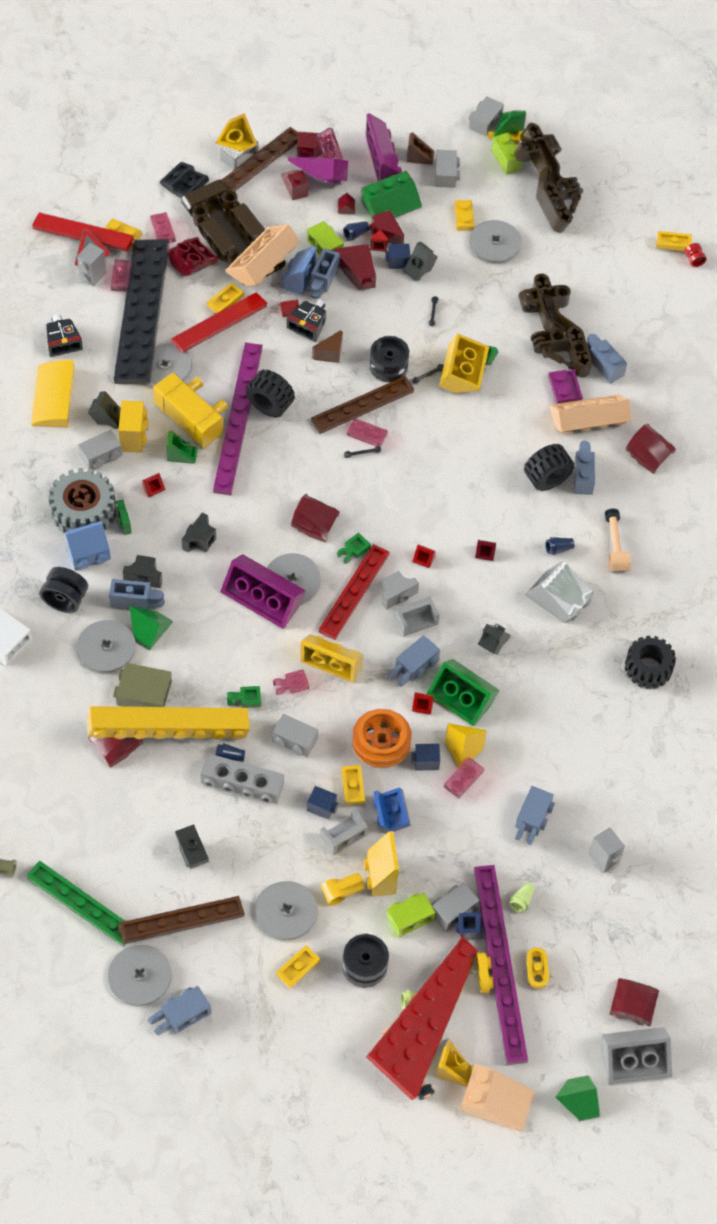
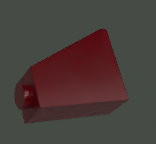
M369 244L334 248L335 252L340 253L339 268L358 290L376 288V273Z

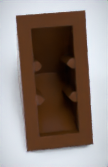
M411 132L408 142L407 162L433 164L435 151Z
M340 330L313 346L312 358L318 361L339 363L343 332Z

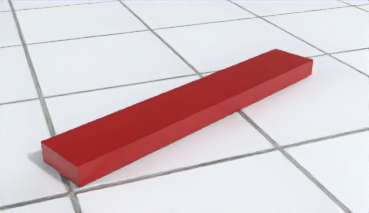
M41 212L38 213L32 224L35 230L80 241L83 230L87 229L105 247L128 252L134 241V236L131 234Z
M255 292L174 336L172 343L184 353L266 308L267 302Z
M375 544L371 546L319 627V633L333 640L337 639L389 557V551Z

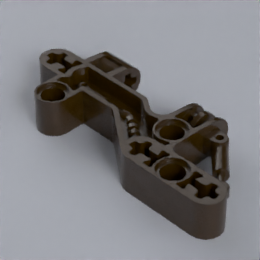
M529 123L520 135L522 142L514 151V157L520 162H533L539 174L536 192L537 201L552 229L557 233H562L573 219L572 214L575 213L584 190L580 187V183L577 182V177L564 178L560 175V164L555 155L560 153L562 148L555 135H544L537 124ZM570 199L572 201L569 210L564 200Z
M539 273L534 277L533 288L522 290L518 294L522 311L525 313L539 312L544 329L543 331L533 333L530 337L534 352L542 354L544 358H550L559 364L567 365L568 369L575 370L576 376L585 378L590 373L592 359L584 332L579 326L559 312V308L568 306L571 290L567 285L552 286L549 277L546 274ZM567 351L571 362L565 361L563 357L554 352Z

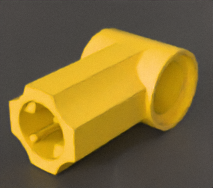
M359 873L339 880L336 878L329 879L321 885L330 906L337 905L344 901L346 897L365 890L363 879Z

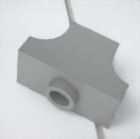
M399 571L385 577L382 581V590L385 592L382 605L387 610L398 603H404L409 597L417 594L419 589L417 579L405 578Z

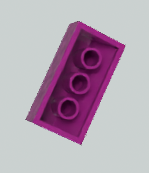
M366 113L365 137L377 181L401 173L402 169L398 167V155L394 154L395 145L390 140L391 131L387 129L386 122L371 113Z
M242 554L231 561L220 592L284 629L300 607L306 590Z

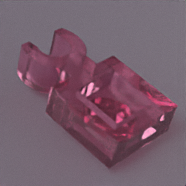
M304 669L285 674L284 680L281 678L273 680V686H282L276 689V695H281L288 689L290 694L309 689Z

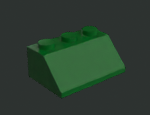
M407 170L361 188V203L370 216L391 210L396 218L422 208L415 182Z
M450 659L442 664L426 694L433 695L435 701L472 726H475L491 707L500 690L456 660Z

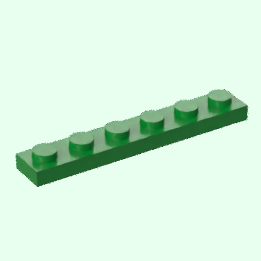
M39 860L26 875L29 881L122 947L126 945L123 944L118 926L119 922H124L125 920Z

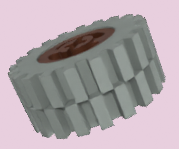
M78 468L77 473H74L72 469L68 471V476H65L64 473L59 476L60 481L55 480L53 482V487H50L49 490L50 495H48L51 517L55 526H59V530L64 533L66 530L69 531L102 521L103 528L107 530L110 527L109 522L113 523L114 515H116L115 491L106 476L103 478L102 473L99 471L94 474L93 469L89 468L87 472H83V468ZM90 495L95 498L93 503H91ZM72 498L74 499V506L70 504Z

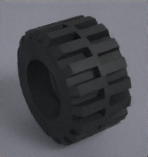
M268 369L259 371L246 386L245 392L251 404L269 417H281L295 399V392L288 381L280 374Z
M555 443L535 452L525 463L524 472L536 490L547 491L563 483L572 474L575 463L561 444Z
M650 635L646 636L645 639L640 637L638 641L632 642L625 660V671H627L628 678L632 677L631 681L634 684L637 682L639 687L646 686V689H650L651 686L656 689L659 687V684L661 686L665 685L666 681H669L676 662L675 651L671 650V644H666V640L663 638L659 640L658 636L651 638ZM652 658L659 663V666H648L641 659Z

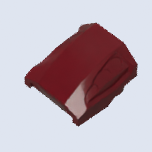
M198 237L184 240L178 243L177 246L170 248L168 252L171 265L182 276H189L209 265L215 264L219 259L199 241Z
M645 424L633 435L626 446V451L641 466L655 474L658 467L670 454L676 451V448L651 428L650 424Z
M304 494L295 509L291 526L308 537L326 543L328 534L337 516L339 517L340 511L309 497L308 494Z
M88 737L90 742L103 755L110 768L126 759L143 744L142 739H136L135 737H125L123 739L115 737H105L102 739Z
M619 978L609 1015H614L618 1019L627 1018L634 1020L638 1025L646 1024V1026L650 1027L659 990L646 984Z

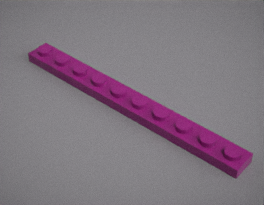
M245 342L213 487V493L232 496L251 406L245 391L246 386L258 373L263 350L262 344Z
M495 865L474 867V874L480 900L479 904L487 952L491 960L490 970L493 977V988L506 1065L527 1063L528 1056Z

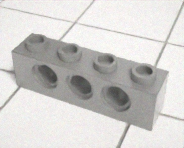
M207 754L200 774L201 783L207 787H218L228 793L236 792L244 797L258 798L269 804H278L285 779V774L212 754ZM225 773L227 776L220 777L219 774ZM246 779L245 782H239L238 780ZM258 784H264V785H266V786L260 788V787H258L257 785H258Z

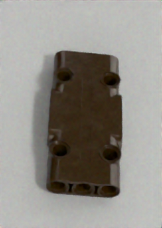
M222 179L189 192L181 199V204L193 218L194 225L198 227L201 235L221 261L225 260L228 267L265 231L247 205L239 203L237 193L231 191ZM283 260L274 267V271L265 277L281 270L285 266L286 261Z

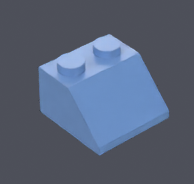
M316 247L299 251L294 259H290L288 270L283 272L281 279L283 281V289L300 295L304 294L311 280V273L316 265Z
M102 521L65 532L67 550L74 570L85 569L90 565L104 563L111 559Z

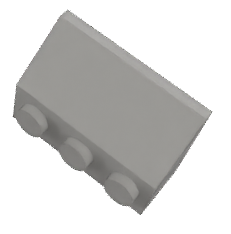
M665 1027L602 1034L603 1057L609 1084L672 1077L671 1038Z

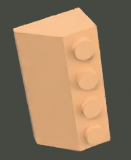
M289 224L270 226L225 271L246 286H257L263 282V278L274 271V267L285 259L287 253L292 252L296 248L295 245L300 240Z
M620 394L550 405L556 429L563 434L573 433V430L576 429L588 431L591 430V427L596 426L597 428H607L609 424L620 426L631 421L630 401Z

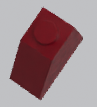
M298 132L297 157L317 158L332 148V134Z
M297 169L281 173L292 200L308 197L309 182L303 170Z
M391 210L371 216V224L369 226L372 234L381 230L388 237V243L404 244V233Z

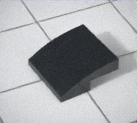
M181 161L159 182L165 189L182 198L187 193L203 187L209 182L208 175L195 171L193 165Z

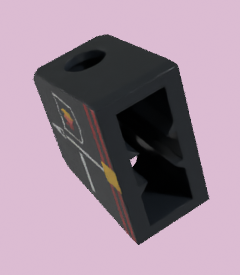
M317 300L314 304L308 301L302 302L287 316V329L316 342L326 323L325 303L322 300Z
M54 315L51 318L52 322L46 324L49 356L54 357L83 350L82 338L72 320L69 318L63 320L61 315Z

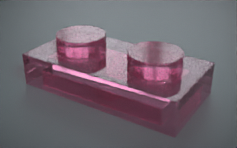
M327 128L316 135L324 158L343 159L333 128Z
M167 212L150 215V221L156 238L168 239L169 243L176 242Z
M115 259L111 291L127 292L132 260Z
M354 418L347 431V436L380 447L388 435V430Z
M468 757L444 783V788L460 799L484 772V768Z

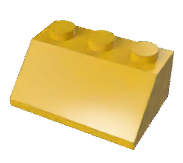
M457 333L448 344L439 387L454 393L479 391L489 346Z
M310 634L301 641L300 662L354 683L363 665L364 655L356 650L344 648L339 643L329 642L321 636Z

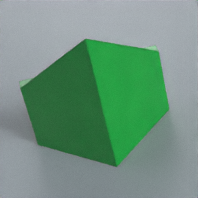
M526 110L500 113V119L493 137L505 133L510 134L523 131Z
M170 430L166 444L167 461L194 464L198 447L191 446L189 441L186 442L180 435L178 436Z
M129 606L135 641L150 650L173 621L158 611Z
M589 1075L568 1079L555 1098L579 1122L600 1117L597 1088Z

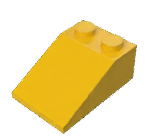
M389 831L367 851V858L363 859L364 870L369 873V877H366L367 890L371 889L372 897L393 895L397 891L399 867L394 832Z

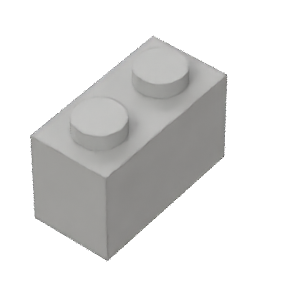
M486 96L483 101L479 102L477 109L469 115V129L487 136L499 121L500 113H503L504 104Z
M436 150L435 187L456 188V181L460 180V170H457L460 167V157H457V150Z
M89 243L77 255L80 279L94 287L106 274L104 250Z
M108 430L78 444L79 454L89 469L100 468L103 464L123 456L122 445L112 430Z
M283 714L272 732V741L279 747H286L292 750L296 755L308 757L318 740L319 729Z
M609 827L593 838L589 855L603 873L609 869L612 871L620 865L625 845Z
M464 882L459 886L455 885L448 891L446 896L443 898L438 897L432 903V907L436 912L435 919L447 932L456 925V921H459V913L474 912L478 909L480 900Z

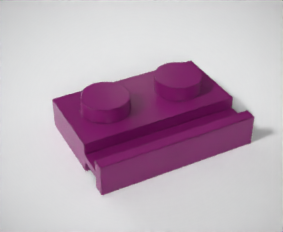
M571 369V371L549 372L548 378L556 404L583 399L574 369Z

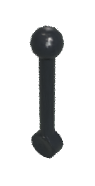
M433 296L431 299L433 305L431 320L428 322L431 327L435 325V309L438 303V297Z
M438 364L437 368L419 377H414L412 379L413 383L417 384L419 380L437 371L442 372L444 365Z
M376 446L373 449L355 452L346 451L344 452V457L350 458L353 455L370 452L380 453L381 447Z

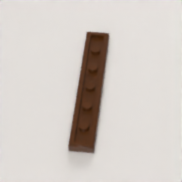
M290 126L222 180L231 191H237L295 146L298 141V132Z
M406 376L313 416L311 417V422L319 434H322L414 393V387Z
M235 896L119 922L118 926L123 944H128L244 917L245 913L240 897Z

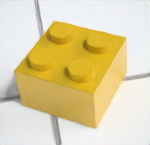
M122 400L118 431L122 452L143 453V445L147 446L146 430L149 428V420L147 419L148 409H144V401Z

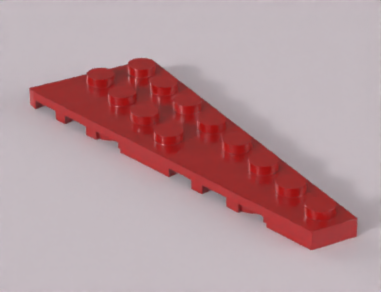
M464 937L459 939L366 1055V1058L411 1100H414L420 1092L478 953V950Z

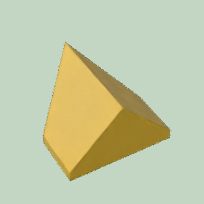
M245 113L230 119L215 142L216 144L241 152L258 145Z
M448 723L445 744L459 771L484 749L487 730Z
M448 1039L438 1065L436 1077L462 1086H468L474 1066L469 1065L451 1040Z

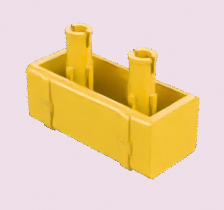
M171 373L153 387L154 404L184 430L194 442L205 448L223 434V417L220 414L228 409V405L223 399H220L212 407L196 393L204 385L199 377H195L194 380L186 384L175 373Z

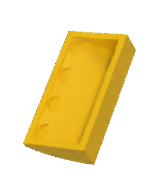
M58 360L39 365L32 426L68 427L75 373L74 360Z

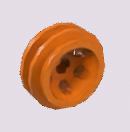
M375 709L366 712L357 720L353 727L352 745L355 754L362 762L376 768H388L399 764L406 758L411 748L412 731L409 723L401 714L390 709ZM373 729L374 732L369 734L368 732ZM396 733L398 737H393L392 734Z

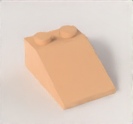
M474 1064L460 1112L523 1132L535 1091L495 1070Z

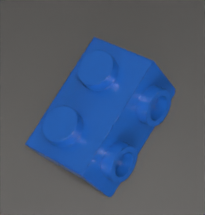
M399 787L385 793H380L378 790L374 791L375 799H373V804L378 811L377 822L380 828H383L386 832H395L411 826L402 788Z

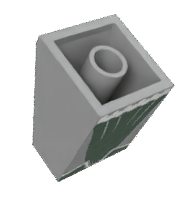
M563 560L546 570L525 595L562 622H566L570 619L573 621L580 615L579 610L591 603L592 600L590 598L594 595V592Z

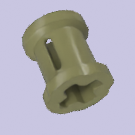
M0 859V873L13 877L16 871L17 860Z

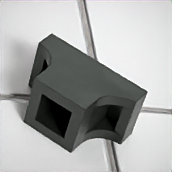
M417 242L403 272L413 280L419 281L425 273L432 270L438 257L424 243Z
M101 391L98 397L93 400L88 414L97 424H107L114 429L119 428L121 408L106 391Z
M202 512L196 521L188 526L186 534L181 539L183 550L188 553L193 549H201L207 552L215 542L216 529L209 525L207 514Z
M137 555L132 565L124 566L123 580L148 582L150 587L161 588L162 572L156 570V558Z
M497 623L495 625L486 624L477 645L498 655L511 635L505 632L506 629Z
M194 824L175 831L179 850L186 867L192 869L209 862L208 855Z

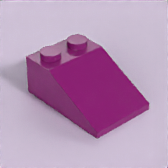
M287 158V161L313 177L324 180V183L341 184V181H347L348 160L334 158Z

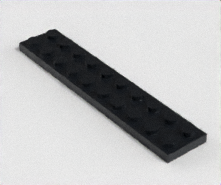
M168 239L134 240L113 379L115 384L150 383L170 244Z

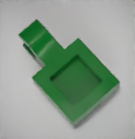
M260 686L240 687V692H227V705L233 706L241 703V708L261 707Z

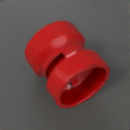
M699 243L690 244L684 251L692 267H700L707 261V257L702 252L703 249Z

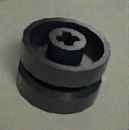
M384 336L374 341L370 350L369 368L376 379L383 382H392L406 375L410 351L407 343L396 336Z
M53 567L46 577V582L43 583L39 591V596L42 601L55 610L64 613H75L82 603V598L85 596L89 584L85 578L71 569Z
M360 934L351 938L344 947L342 961L343 973L348 981L355 986L363 988L373 987L380 983L387 974L389 961L388 947L382 939L371 934Z

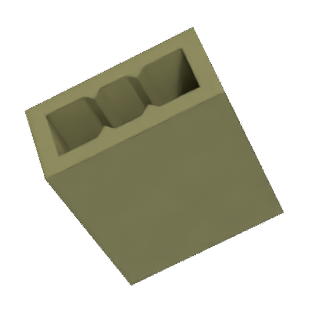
M126 663L124 670L121 669L119 673V686H115L113 697L116 698L117 706L165 707L172 684V672Z

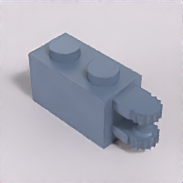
M323 248L311 273L312 298L318 299L324 291L328 292L339 268L340 253Z
M594 333L589 334L587 345L592 364L610 384L625 376L627 362L606 339L601 340Z
M581 441L574 460V494L593 495L595 486V452H591V445L588 441Z
M112 579L109 592L110 607L130 609L129 606L149 610V607L161 608L165 604L162 590L151 589L148 582Z
M423 635L396 658V666L390 672L389 677L394 679L402 673L403 676L397 683L400 687L409 681L413 682L416 678H421L430 666L434 667L439 662L440 649Z
M531 785L516 820L515 827L519 829L516 834V840H520L524 831L531 833L528 836L527 844L532 845L540 829L544 831L548 819H546L547 813L551 814L555 803L552 802L554 794Z
M199 986L190 987L184 990L179 997L175 999L170 998L165 1001L163 1006H161L162 1010L149 1017L148 1022L151 1025L165 1018L167 1022L155 1029L156 1035L159 1036L172 1029L174 1034H177L210 1015L211 1005Z

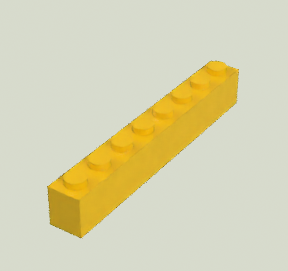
M90 706L87 715L89 737L97 739L105 737H115L117 739L135 737L136 739H143L149 737L156 739L194 738L199 740L214 738L220 740L223 738H233L240 740L246 738L250 730L248 708Z

